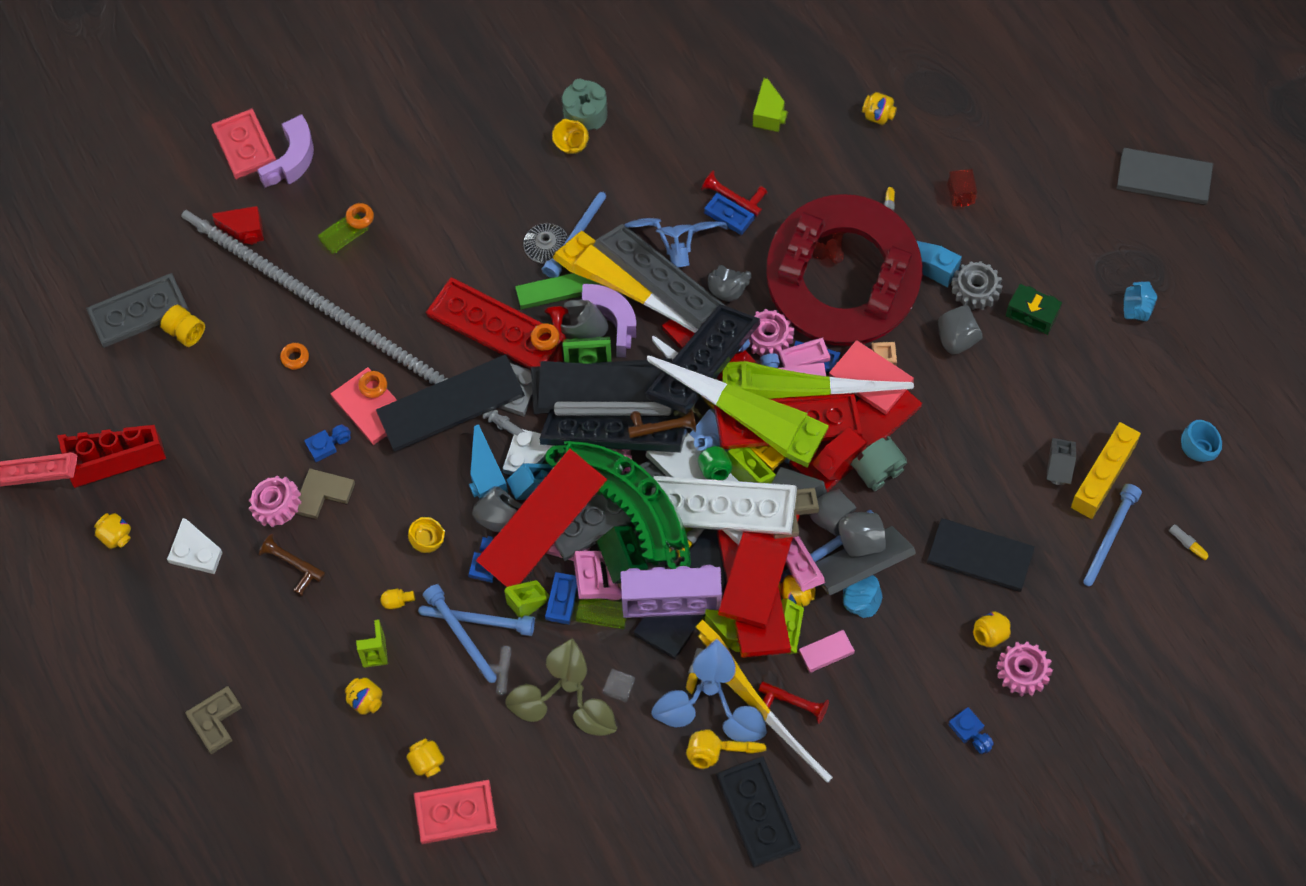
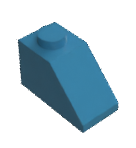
M523 463L507 479L512 494L516 499L527 500L553 468L549 464Z

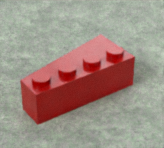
M155 425L123 428V431L112 432L111 429L102 430L101 433L97 434L82 432L77 433V436L67 437L66 434L57 435L61 453H74L77 455L74 478H69L74 488L166 459L163 444Z

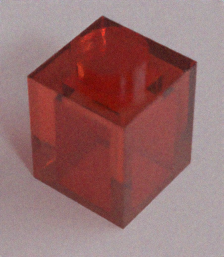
M973 170L951 171L948 187L952 206L966 207L975 204L977 189Z

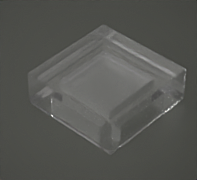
M612 669L603 689V694L627 702L635 682V677Z

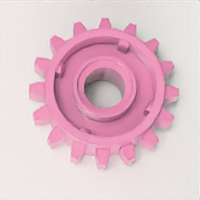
M765 309L763 312L759 313L757 311L754 317L760 318V325L748 339L752 354L757 353L761 357L771 353L778 354V351L789 348V344L793 343L794 328H791V322L786 320L783 314L777 313V310L768 311ZM770 332L773 333V335L768 336L764 333Z
M279 476L262 481L252 491V496L249 499V502L252 504L249 507L252 516L257 522L260 521L263 526L268 523L271 527L283 525V523L291 520L295 513L298 512V506L301 504L298 498L301 496L297 489L298 487L293 481L290 482L287 477L281 479Z
M1027 641L1025 644L1020 645L1019 642H1016L1013 648L1010 646L1006 647V654H1000L999 659L1001 661L998 662L997 669L1001 671L998 673V678H1003L1002 686H1008L1011 689V693L1018 692L1020 696H1023L1024 693H1029L1030 696H1033L1036 689L1041 692L1044 687L1043 684L1048 685L1050 680L1048 676L1052 674V669L1048 668L1051 664V659H1046L1047 652L1039 650V645L1032 646ZM1019 666H1027L1030 672H1022Z

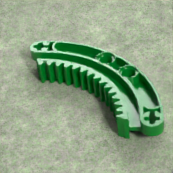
M564 441L565 445L553 446L548 449L546 461L552 468L557 464L552 459L557 456V453L563 457L569 449H572L607 479L606 483L596 494L599 496L602 494L606 499L609 498L629 516L631 522L636 526V531L640 534L638 538L643 543L641 548L645 551L642 557L648 563L659 565L658 562L667 561L671 569H676L677 565L673 561L678 559L677 552L675 550L671 551V548L680 551V557L684 560L680 562V566L690 567L689 543L680 515L665 491L644 468L616 451L585 442ZM631 467V471L628 474L622 475L625 468ZM650 488H656L654 494L646 496Z

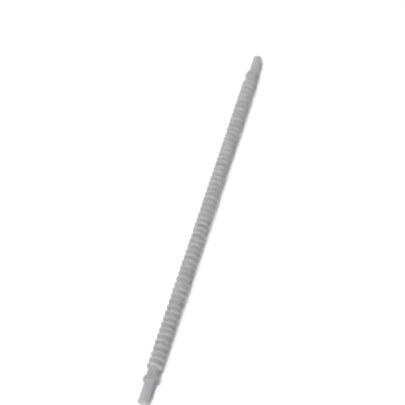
M188 210L182 213V218L196 226L199 232L208 234V238H213L214 242L223 245L225 249L228 248L229 252L233 251L234 255L243 258L245 262L248 261L249 265L258 268L260 272L263 271L264 275L273 278L275 282L278 281L284 288L289 287L290 292L294 291L295 295L299 294V298H304L306 302L309 301L310 305L319 308L321 312L324 311L325 315L330 314V318H335L336 322L340 321L341 325H345L347 329L350 328V331L355 332L357 336L361 335L362 339L366 338V342H371L373 346L376 345L377 349L382 348L383 353L387 352L388 356L392 355V359H397L398 363L403 362V366L408 365L409 370L413 369V372L418 373L420 377L424 376V380L429 379L430 384L434 383L435 385L446 380L444 375L439 376L438 371L434 372L433 368L428 369L429 366L427 364L423 365V361L418 362L417 357L413 358L412 354L407 355L406 350L402 351L401 347L397 348V344H392L391 340L381 337L380 333L376 334V331L371 330L369 326L366 327L365 323L360 324V320H355L354 316L350 317L349 313H345L343 309L340 310V307L335 306L334 303H329L328 299L324 300V296L319 297V293H314L313 289L309 290L308 286H304L302 282L299 283L298 279L289 276L287 272L284 273L278 266H273V263H268L267 259L263 260L262 256H258L256 252L253 253L252 249L248 250V247L243 246V243H238L236 239L233 240L232 236L223 233L221 229L218 230L217 226L212 227L206 219L201 220ZM491 410L483 414L484 419L488 418V422H494L500 430L505 429L517 436L525 432L509 421L510 418L507 416L499 415L498 410Z

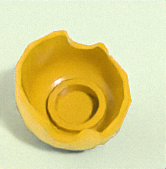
M563 119L556 124L552 132V139L561 151L574 154L586 147L589 139L588 130L579 121Z
M420 517L415 520L408 531V539L412 547L421 553L436 551L444 541L445 530L438 521L431 517Z

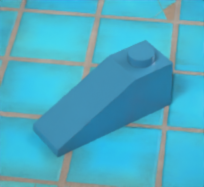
M917 241L922 259V274L948 287L952 282V278H954L955 271H959L961 256L942 246Z
M478 424L474 426L470 473L472 483L469 484L473 496H478L480 499L494 486L500 487L507 493L508 490L506 481Z

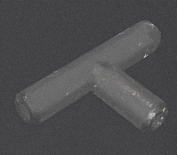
M509 646L501 648L500 665L488 664L495 675H498L496 692L499 695L506 694L511 648Z

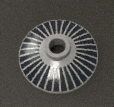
M549 223L539 224L527 232L524 238V250L530 259L537 263L545 264L564 245L568 236L557 225Z

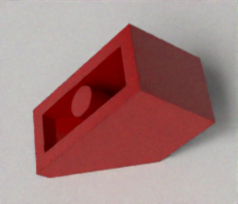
M258 206L212 213L218 230H223V233L232 236L239 243L255 244L259 241H264Z
M849 427L825 446L812 465L829 480L840 479L868 442L853 428Z

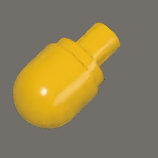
M392 589L385 591L381 595L380 601L386 609H397L405 606V602L415 601L414 591L403 592V589Z

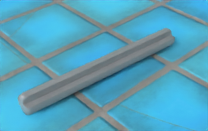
M556 402L554 405L555 415L630 416L632 412L638 411L641 416H669L672 408L656 402Z

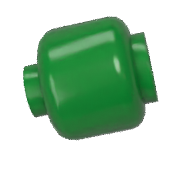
M709 447L702 451L698 457V466L703 476L708 480H725L732 471V462L722 447Z

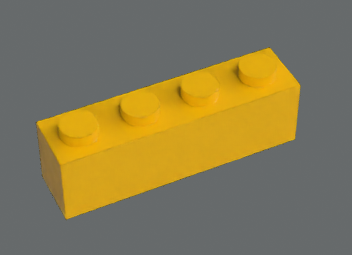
M1119 422L1076 493L1071 506L1072 509L1093 519L1135 449L1141 435L1140 432Z

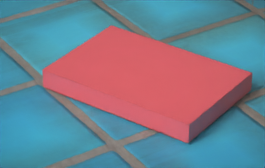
M253 108L211 124L235 179L258 171L257 169L276 160Z
M857 340L829 372V377L912 383L914 380L912 376ZM907 389L858 392L854 394L886 415Z
M367 367L330 394L371 444L375 445L387 436L376 409L395 402L397 399L388 389L377 398H368L362 395L358 383L363 374L371 371ZM370 381L366 387L376 388L379 382Z
M489 780L414 793L421 844L497 831Z

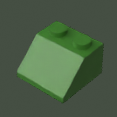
M610 337L563 340L565 362H612Z

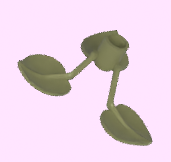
M572 638L553 649L547 656L546 666L549 672L554 677L562 679L545 696L541 697V692L536 686L521 685L512 690L506 698L505 704L507 708L516 716L526 721L535 722L541 720L547 712V706L543 701L548 700L560 687H563L567 692L577 691V705L580 708L574 712L573 719L582 731L591 735L603 736L614 733L617 730L614 714L608 704L595 698L586 700L584 704L582 702L584 687L581 684L587 674V665L580 648Z

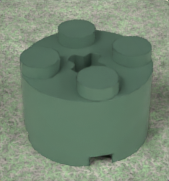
M576 79L573 84L566 88L562 96L564 118L579 121L587 130L600 128L607 119L605 89L595 82L583 79Z
M887 436L886 440L881 438L862 451L863 458L858 460L856 457L852 461L851 466L868 488L877 491L885 484L884 480L889 476L896 478L904 471L903 467L907 464V458L890 436Z

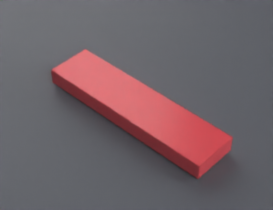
M64 453L0 461V487L74 478L77 455L74 453Z

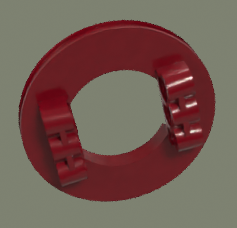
M838 194L825 196L808 202L795 210L777 230L767 258L769 292L780 314H783L785 319L791 322V326L806 337L813 340L823 337L825 344L835 346H852L856 340L865 344L883 337L896 328L912 309L922 279V259L919 246L907 224L899 215L882 203L858 195ZM849 232L865 237L878 248L883 256L884 263L881 266L879 276L866 304L848 309L835 308L822 303L808 290L803 276L819 238L832 233Z

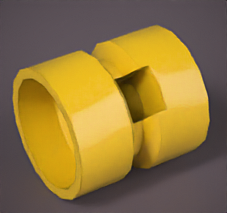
M174 305L164 314L161 320V328L169 335L177 336V341L184 346L191 347L202 337L205 323L196 316L191 315L182 306Z

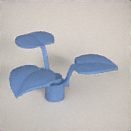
M643 218L624 224L627 228L646 225L656 227V232H659L666 247L667 255L670 254V261L676 267L689 265L688 252H691V239L695 232L715 226L727 230V224L724 222H701L694 225H677L661 228L659 223L661 219ZM689 230L685 246L684 242L679 243L678 237ZM664 234L674 237L675 243L671 244V248Z
M718 639L714 640L711 645L700 652L694 659L693 671L701 679V684L697 685V690L692 699L689 700L687 693L684 691H671L663 695L654 704L651 712L653 718L666 725L683 727L694 719L696 711L692 704L696 702L701 691L707 695L718 693L725 713L729 717L723 723V730L729 738L738 742H754L767 734L765 720L756 708L742 706L737 708L733 714L730 712L721 683H726L733 678L735 663L728 649Z

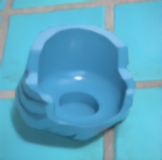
M1133 282L1134 286L1126 288L1124 316L1126 319L1147 322L1154 310L1157 294L1150 282Z
M874 575L843 589V605L849 612L858 614L862 618L873 616L878 611L883 597L879 581Z

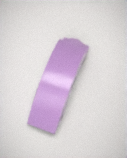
M302 115L282 124L285 137L290 143L287 152L281 158L257 169L260 180L265 188L277 184L284 178L288 184H291L299 179L308 169L313 157V142L308 124Z
M583 284L582 300H589L595 304L604 317L614 324L617 330V357H626V349H631V337L636 338V318L631 305L620 293L611 288L601 285Z

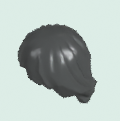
M719 265L716 270L708 275L709 290L719 300L732 302L738 299L743 294L745 287L749 285V280L752 278L751 272H735L723 265Z

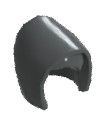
M570 300L564 303V307L568 309L571 326L561 325V330L565 334L566 339L603 337L608 331L607 319L595 304L589 300Z
M968 305L950 310L938 319L941 343L944 349L951 355L959 354L969 349L982 339V331Z
M494 486L474 505L472 514L478 524L499 533L522 504L510 497L500 487Z
M836 488L817 497L819 512L809 514V516L819 527L835 536H839V520L854 512L856 506L840 489Z
M853 512L839 520L838 527L841 541L848 555L852 557L864 556L885 550V530L882 520L877 513Z

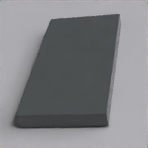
M1123 148L1116 189L1207 205L1213 163Z
M172 273L86 308L103 348L160 325L164 314L174 305H180L189 311Z
M893 526L884 529L886 548L882 552L852 557L843 549L816 562L825 580V583L821 584V586L829 595H832L916 554L914 546Z

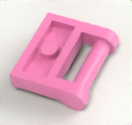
M575 551L573 559L579 599H609L611 601L621 599L622 591L618 584H613L607 567L609 588H604L600 562L605 564L601 551Z

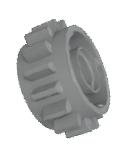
M971 261L966 266L961 265L960 271H955L951 286H953L952 294H956V301H960L963 306L968 305L972 310L975 308L984 310V307L987 305L991 307L994 300L998 301L999 293L1002 291V278L997 277L998 271L993 270L990 264L986 265L981 261L973 263ZM973 284H978L981 287H975Z

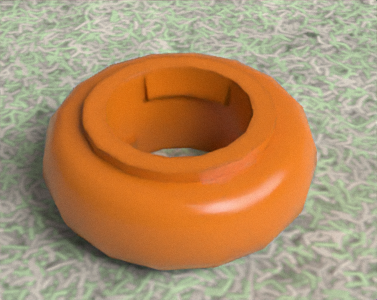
M364 203L354 204L346 212L347 223L355 229L368 227L374 218L372 208ZM358 213L366 214L362 219L354 218Z
M548 323L536 326L531 333L533 346L542 351L554 348L559 341L557 328ZM542 334H551V337L548 340H539V337Z
M290 343L282 349L280 359L286 368L292 370L300 369L308 362L309 352L300 343ZM294 352L301 354L296 360L288 358Z
M369 371L359 379V390L362 395L368 398H377L386 391L387 379L380 372ZM370 381L379 382L376 388L366 387Z

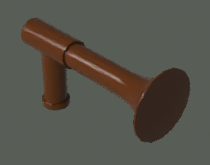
M692 408L687 415L681 418L653 424H643L640 412L634 411L630 415L634 426L628 427L630 438L681 427L691 428L696 432Z
M270 534L265 539L260 548V556L265 553L273 554L305 573L296 588L293 589V592L299 596L303 595V592L313 578L320 582L325 575V572L280 548L274 542L273 534Z

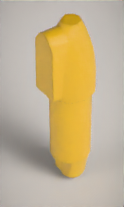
M749 741L721 742V749L726 751L746 753L766 751V746L763 743Z

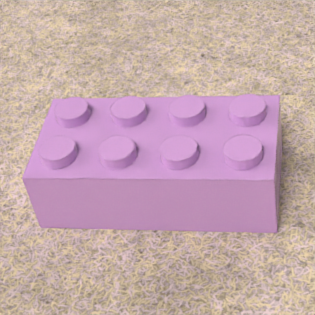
M704 565L700 568L680 566L676 569L655 567L651 570L641 571L637 568H631L621 571L623 618L705 614V609L719 610L722 601L720 567Z

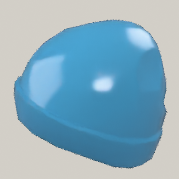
M1195 420L1184 430L1181 436V447L1189 458L1199 462L1215 460L1222 450V439L1216 427L1210 422Z

